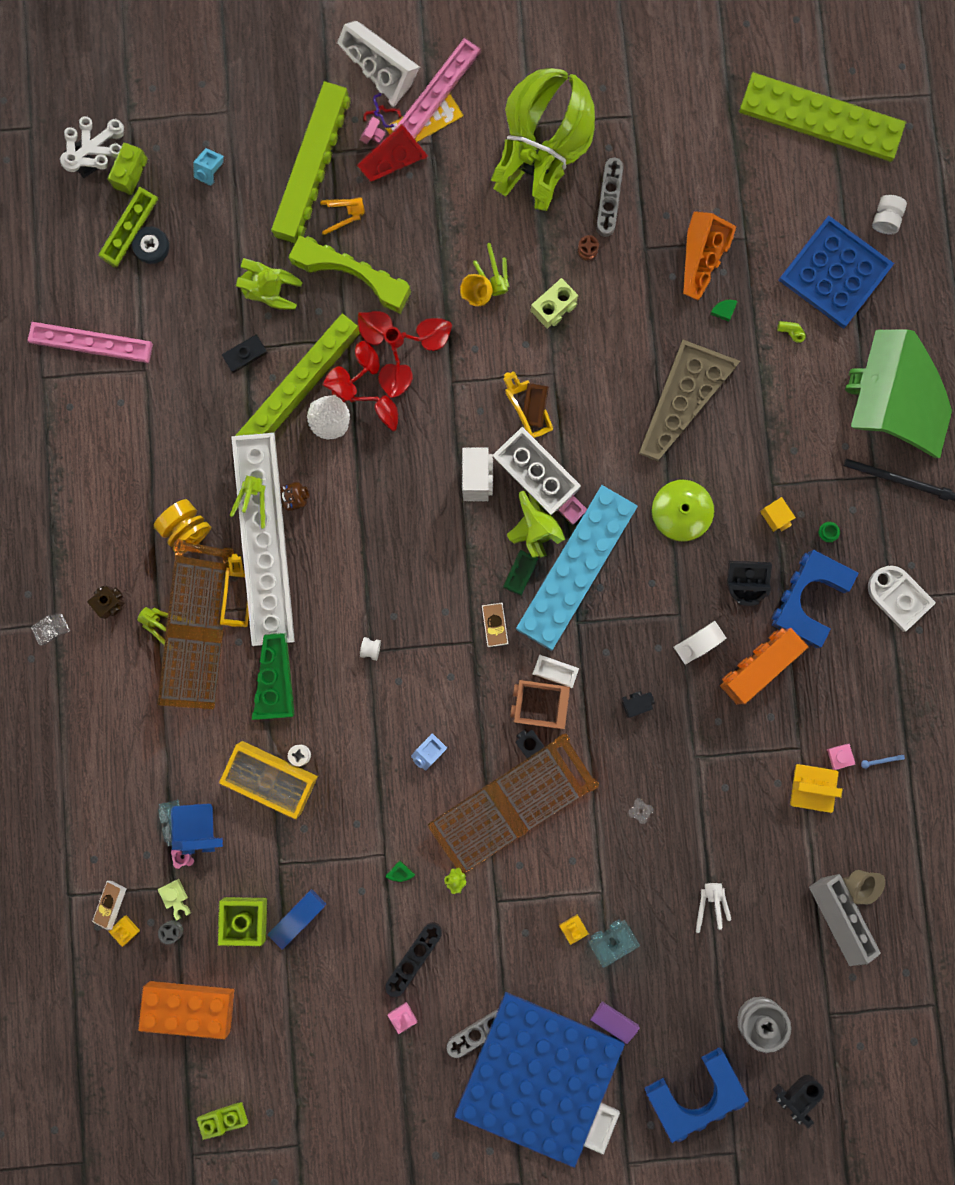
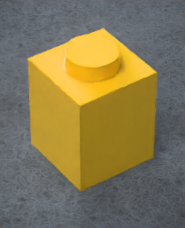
M782 497L760 511L773 532L777 529H780L781 532L792 525L790 521L796 518Z

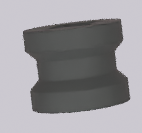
M176 920L166 922L158 930L159 940L164 944L175 943L183 934V927Z

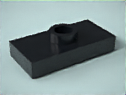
M256 334L221 355L231 372L235 373L268 352Z

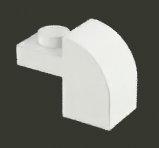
M716 621L674 646V649L686 665L723 642L726 636Z

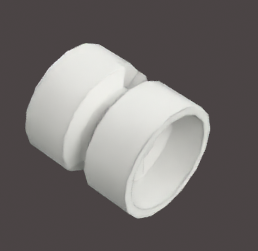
M895 195L881 197L877 209L878 213L875 215L872 227L884 234L897 233L907 202Z

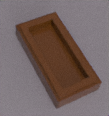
M527 384L523 414L529 426H543L549 386Z

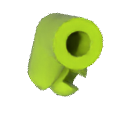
M779 321L777 331L788 332L797 343L805 340L806 334L798 323Z

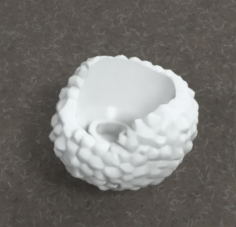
M335 395L324 396L310 404L307 421L309 427H311L310 429L313 430L316 436L324 439H336L345 434L348 429L350 414L346 403Z

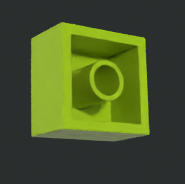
M225 897L220 900L218 945L262 946L266 942L267 898Z

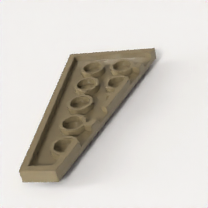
M682 340L639 454L659 461L740 361Z

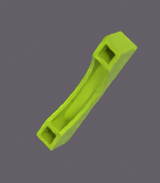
M299 235L289 255L292 265L308 272L337 270L356 276L372 288L382 306L401 314L411 294L410 286L405 280L391 278L387 272L383 270L378 272L365 262H356L350 255L345 253L341 255L328 245L321 246L317 244L316 240L308 236L304 238Z

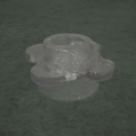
M638 798L634 801L633 808L629 809L628 815L638 819L639 823L645 824L647 818L653 812V807L646 805L642 799Z

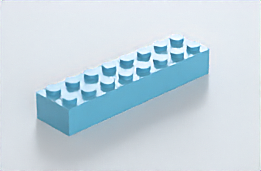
M601 485L516 627L518 632L550 651L553 650L638 507L636 504Z

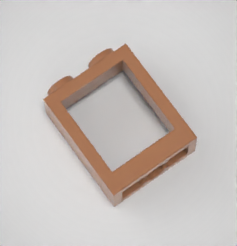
M519 680V685L514 684L513 697H517L516 705L511 707L510 718H514L515 723L565 729L570 687ZM524 687L560 691L556 723L520 718Z

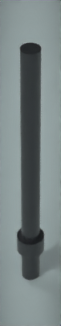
M847 458L844 461L843 466L936 495L939 499L948 501V499L955 501V492H952L949 488H939Z

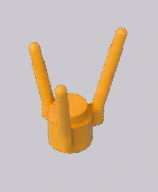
M362 198L322 200L320 203L327 204L328 207L346 206L348 215L352 214V217L322 231V234L325 235L352 221L360 220V215L365 214Z

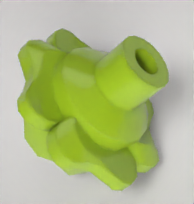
M460 868L451 869L444 882L452 894L461 893L462 888L466 885V876Z

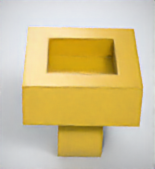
M578 914L559 925L570 945L589 934Z
M125 915L108 932L123 947L140 930Z

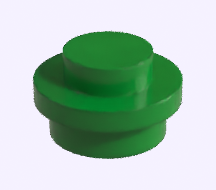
M825 522L819 528V537L824 542H834L839 538L840 529L834 522Z

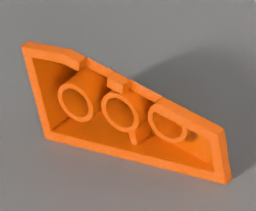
M693 212L687 231L683 294L696 300L701 298L711 280L710 275L713 269L719 267L721 263L719 261L723 252H727L730 248L737 226L713 213Z

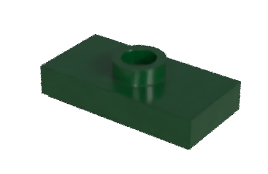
M520 550L503 588L522 596L539 558H533L531 554Z

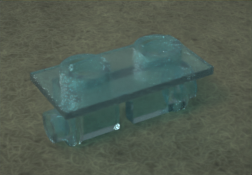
M178 800L159 804V809H157L160 822H167L168 825L162 827L164 842L167 843V846L172 845L171 809L174 806H179Z

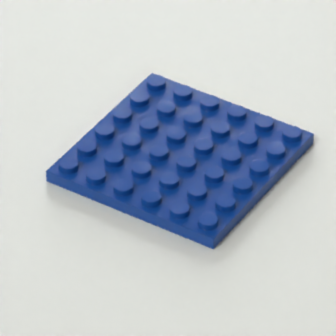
M505 992L456 1109L455 1117L575 1168L625 1044L621 1040Z

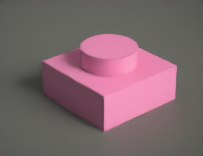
M572 496L558 511L574 525L585 514L587 509Z
M850 744L827 749L833 770L855 765Z

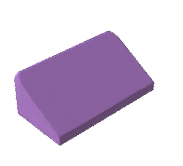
M603 1001L590 1019L626 1044L629 1043L640 1029L638 1024Z

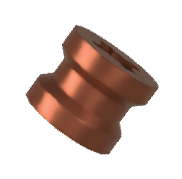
M591 235L582 237L578 246L579 257L586 261L594 259L599 248L598 240Z

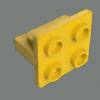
M796 764L790 805L832 813L835 797L842 796V789L836 788L838 771Z

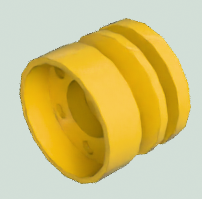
M187 499L170 506L154 523V528L163 538L170 537L168 545L173 547L174 552L178 555L189 551L199 544L211 530V526L204 522L205 519L201 515L196 516V508Z

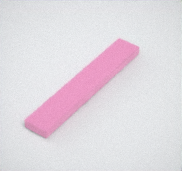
M464 38L395 129L400 124H403L415 139L478 57L480 49Z
M37 322L31 323L28 342L32 344L149 363L153 345L150 341Z

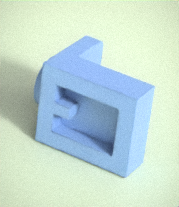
M432 733L415 750L411 757L419 768L427 770L447 747Z

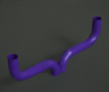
M378 93L373 97L376 111H374L375 117H380L385 128H392L394 124L386 125L383 116L377 114L379 106L376 98L381 96V93Z

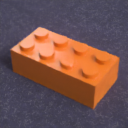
M782 628L773 632L768 637L770 639L768 643L766 642L753 650L754 655L752 657L744 658L737 665L739 667L738 670L730 671L722 678L724 682L720 687L736 704H746L808 648L792 628L785 630Z
M150 981L143 986L138 1031L225 1039L231 1029L235 989Z

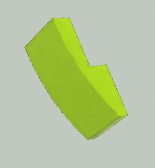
M242 1102L220 1108L197 1118L203 1140L220 1136L226 1131L245 1127L248 1124Z

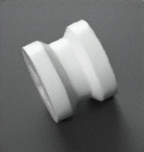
M364 637L360 657H371L372 660L377 661L381 640L371 641L369 638Z
M295 745L288 752V760L292 765L303 766L310 761L311 752L305 745Z

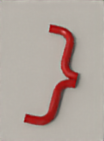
M384 105L379 106V112L381 111V108L384 112L396 111L398 112V118H401V112L399 109H385ZM376 110L365 112L363 116L364 122L367 121L366 116L374 114Z

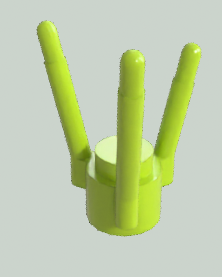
M488 243L487 248L494 276L490 278L493 289L492 295L498 296L508 292L506 258L503 257L502 278V275L498 274L491 244ZM474 260L473 264L478 273L485 276L477 261Z
M246 476L230 516H234L244 493H246L242 507L243 513L246 512L250 496H257L259 492L261 528L264 529V492L266 486L262 485L263 479Z
M145 607L138 616V622L142 623L143 628L153 634L164 646L168 647V642L153 628L158 627L167 632L168 628L159 623L160 617L158 615L171 619V614L160 611L155 607L152 610ZM177 616V621L183 622L182 617Z

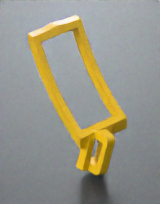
M515 372L505 373L503 380L507 386V389H505L506 395L516 409L525 430L533 438L552 431L553 426L545 409L544 420L547 427L533 433L531 432L529 424L513 396L527 390V384L530 382L527 380L520 383Z
M232 554V557L228 558L229 568L226 567L220 624L233 627H247L249 621L248 601L245 621L224 619L229 576L245 578L242 557Z

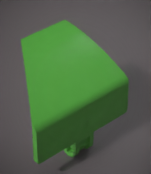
M906 329L876 330L866 369H850L849 384L845 387L846 392L859 395L851 427L859 430L884 431L915 446L934 458H940L952 409L939 373L915 331Z

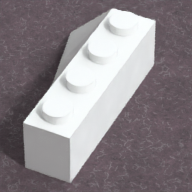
M358 21L344 24L337 43L354 63L360 65L366 77H370L379 92L381 94L384 93L389 99L388 102L394 107L413 84L420 67Z

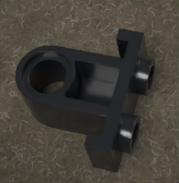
M803 1075L786 1092L780 1084L773 1089L777 1095L775 1100L783 1109L788 1107L793 1112L790 1116L799 1125L803 1123L809 1129L815 1123L808 1113L824 1096V1089L816 1078L811 1075ZM808 1086H815L811 1093H806Z

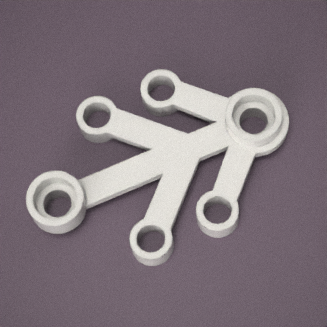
M81 117L79 126L82 130V147L76 152L75 141L77 140V131L71 127L65 129L64 136L67 140V152L63 153L60 157L61 165L65 170L75 172L81 166L105 169L108 166L106 156L117 158L119 152H114L113 150L120 151L121 146L119 144H112L110 147L99 146L110 137L119 139L123 136L124 126L119 120L113 119L108 122L107 129L90 141L92 120L89 117ZM88 154L97 155L95 159L84 158Z

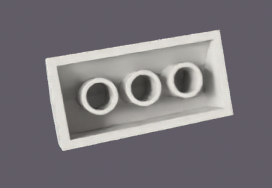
M523 427L493 454V457L550 515L561 508L580 490L581 485Z

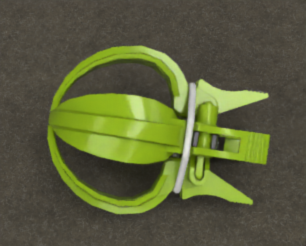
M554 68L537 70L528 75L514 88L508 97L505 112L510 135L505 139L503 156L495 168L496 170H494L495 172L491 179L492 182H496L493 189L507 196L524 173L534 176L532 196L535 197V209L547 211L552 200L554 188L559 179L565 174L564 169H566V165L573 163L588 150L592 143L595 129L594 103L588 87L576 75L570 74L569 82L572 93L560 127L549 141H544L542 144L535 142L536 139L533 134L545 108L559 87L568 79L567 72Z

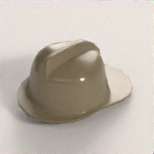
M855 870L849 877H843V881L855 904H871L881 896L885 887V877L880 873Z

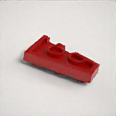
M400 124L357 164V167L371 182L429 156L406 127Z

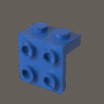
M211 804L172 807V850L182 851V854H195L196 849H202V852H214L215 847H223V838H214L213 807Z

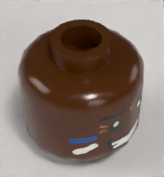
M293 482L280 487L282 508L292 511L306 506L307 499L310 497L306 486L303 487L300 482Z

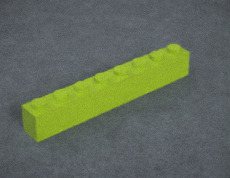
M325 81L322 85L271 229L276 238L296 243L299 235L303 237L305 234L304 225L306 219L309 220L311 217L312 202L316 201L318 197L317 188L319 182L322 183L324 180L325 165H328L331 160L330 151L332 146H335L337 143L338 128L343 126L345 109L348 110L351 98L348 95L347 88Z
M342 313L235 436L274 433L359 336L358 326Z

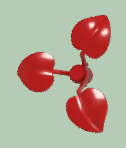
M384 312L358 313V326L364 340L369 344L379 345L385 339L392 347L396 365L392 363L387 364L379 372V383L390 398L403 394L409 388L413 379L411 368L408 365H400L397 348L402 346L404 338L421 341L422 346L426 350L436 351L447 343L452 329L451 322L440 318H430L422 321L417 326L416 331L420 337H415L405 332L401 333L396 327H392L391 318Z
M361 341L355 347V356L359 364L364 367L363 370L350 380L349 373L343 367L337 366L328 373L323 386L332 391V396L335 395L342 399L343 402L349 400L351 403L355 401H376L374 408L378 417L394 432L398 423V411L395 403L388 396L384 395L381 398L355 397L357 389L353 383L364 375L367 370L374 375L380 368L379 357L375 349L368 342Z

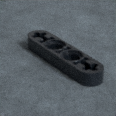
M430 922L424 926L395 968L385 987L389 996L398 997L405 991L442 936V929L438 923ZM435 927L437 929L436 934L438 936L436 937L433 935L430 938L429 943H432V945L429 946V944L426 941L421 940L420 938L423 937L424 939H426L429 934L427 929L429 928L432 930ZM416 945H423L426 948V953L423 956L415 954L414 947ZM406 962L411 963L414 967V971L410 974H405L402 971V965ZM398 972L404 979L399 984L400 990L392 991L390 983H396L399 976L395 974Z

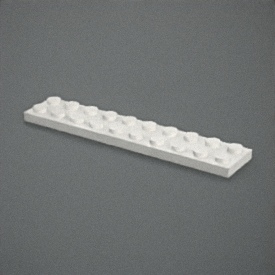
M275 433L231 436L237 496L246 476L263 479L262 485L266 486L264 492V529L261 528L259 492L257 496H250L245 513L242 512L246 493H244L238 506L252 646L262 645L264 635L273 633H287V643L295 642Z

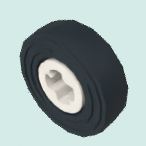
M144 227L137 232L132 240V249L136 257L142 262L157 264L168 255L169 241L165 233L160 229ZM154 243L155 247L148 248L147 244Z

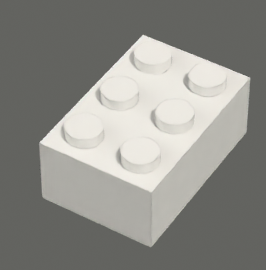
M463 448L462 491L464 501H488V495H493V454H488V448Z

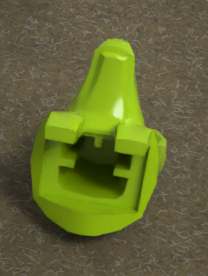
M242 259L240 267L248 271L237 278L236 287L241 289L245 298L261 301L276 309H296L297 304L279 297L281 284L301 287L302 281L287 271L272 269L260 262Z
M525 491L519 492V499L525 516L507 534V537L514 544L526 541L531 556L533 558L538 556L542 558L547 556L542 543L552 539L555 543L559 544L565 538L557 521L547 514L530 494H528L529 500Z

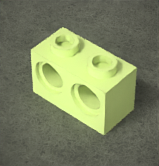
M561 278L531 305V312L546 328H549L551 325L555 326L561 321V316L566 311L570 313L577 306L578 295ZM565 295L568 297V300L560 301L558 297ZM549 308L553 310L554 313L551 315H546L543 312V310Z

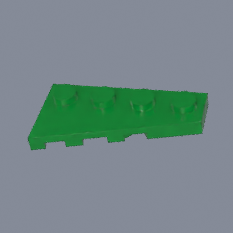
M287 633L265 634L263 637L261 664L257 679L258 685L254 699L255 706L252 720L293 717L295 714Z

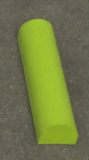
M141 187L138 188L98 254L103 261L113 267H118L132 244L135 235L141 229L158 201V197Z

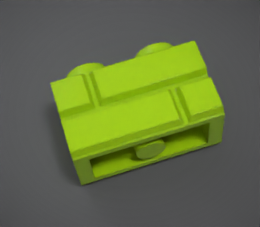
M123 143L107 178L113 188L130 195L133 194L143 167H145L148 160L143 150Z

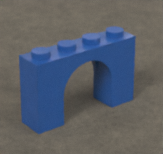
M812 550L808 554L804 553L799 562L801 567L798 572L795 571L790 580L792 583L790 589L786 590L782 595L781 601L783 603L780 609L777 608L773 613L771 619L774 621L771 626L779 630L782 628L784 630L792 628L804 643L814 648H821L831 628L811 619L804 613L800 603L802 590L810 582H821L842 593H846L851 590L859 573Z
M720 1047L701 1057L714 1084L712 1098L705 1106L699 1109H687L679 1105L673 1098L664 1078L644 1088L672 1143L686 1139L688 1134L693 1131L703 1130L707 1123L723 1119L726 1113L733 1109L739 1110L743 1108L745 1103L749 1101Z

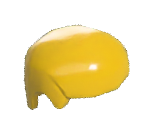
M469 274L462 280L460 293L461 297L467 300L470 305L477 307L484 306L491 299L493 289L490 280L485 276Z

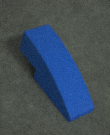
M311 889L267 935L283 949L326 906V903Z

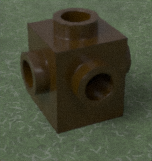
M107 585L99 587L94 592V596L87 601L96 614L103 619L118 614L122 610L121 607L125 604L120 590Z

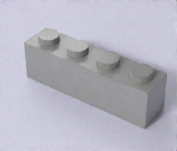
M840 874L823 877L809 887L849 966L868 964L881 954Z

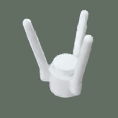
M722 883L705 884V889H701L696 933H699L701 929L706 897L708 902H715L719 930L722 929L719 901H722L727 920L731 921L725 897V888H722Z

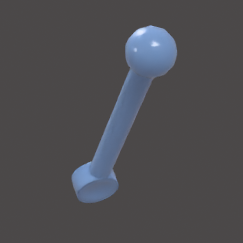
M898 755L869 762L864 760L861 762V766L866 769L871 765L904 760L905 756Z

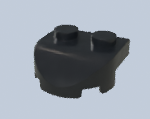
M729 560L727 588L731 596L739 604L755 606L765 597L769 596L771 591V562Z

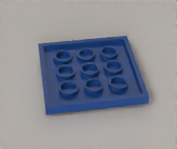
M828 215L778 281L844 329L894 263Z

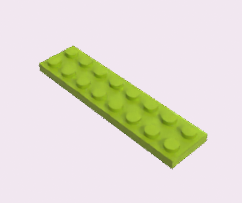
M754 72L751 75L739 113L890 162L895 157L906 124L905 121Z

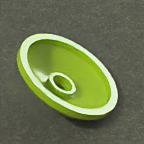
M676 480L666 484L658 491L652 503V518L657 529L663 535L675 541H691L700 537L708 530L714 517V505L709 493L698 483L689 480ZM682 505H687L689 510L687 512L683 511Z

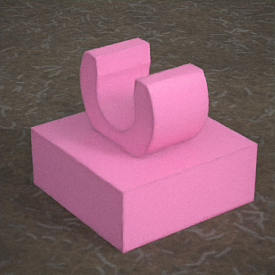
M375 117L371 118L360 139L367 144L372 138L375 142L380 143L385 134L383 130L377 128L380 120Z
M407 1002L388 1013V1017L398 1034L417 1023V1019Z

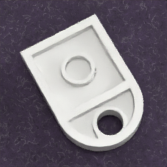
M882 567L876 570L869 579L868 591L870 597L903 632H906L936 603L899 567ZM879 574L887 576L888 582L886 585H881L878 582Z

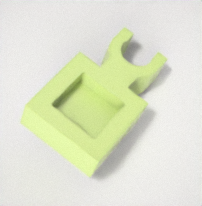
M179 879L158 889L166 908L173 906V914L176 921L181 918L179 915L180 909L184 910L186 916L191 913L188 906L183 904V900L188 897Z

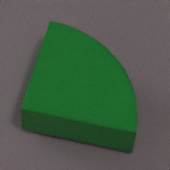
M721 301L712 309L710 314L729 322L737 301Z
M399 860L385 877L391 881L403 882L413 878L415 873Z

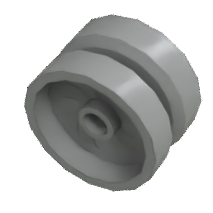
M753 997L746 1001L739 1009L737 1016L738 1028L746 1041L756 1050L765 1053L775 1052L783 1048L789 1040L791 1033L790 1020L786 1012L772 999Z

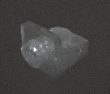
M61 613L46 616L31 627L40 646L46 645L59 635L70 632L66 620Z

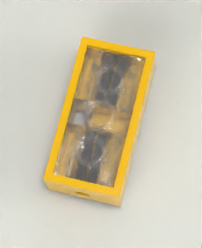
M241 741L236 744L219 784L297 819L306 805L318 776Z

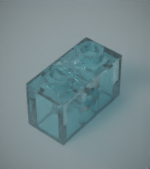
M620 919L614 921L609 925L610 929L605 932L598 931L591 936V940L588 941L603 968L640 946L625 919L623 921H620ZM612 937L616 940L617 944L615 946L610 944L609 939Z

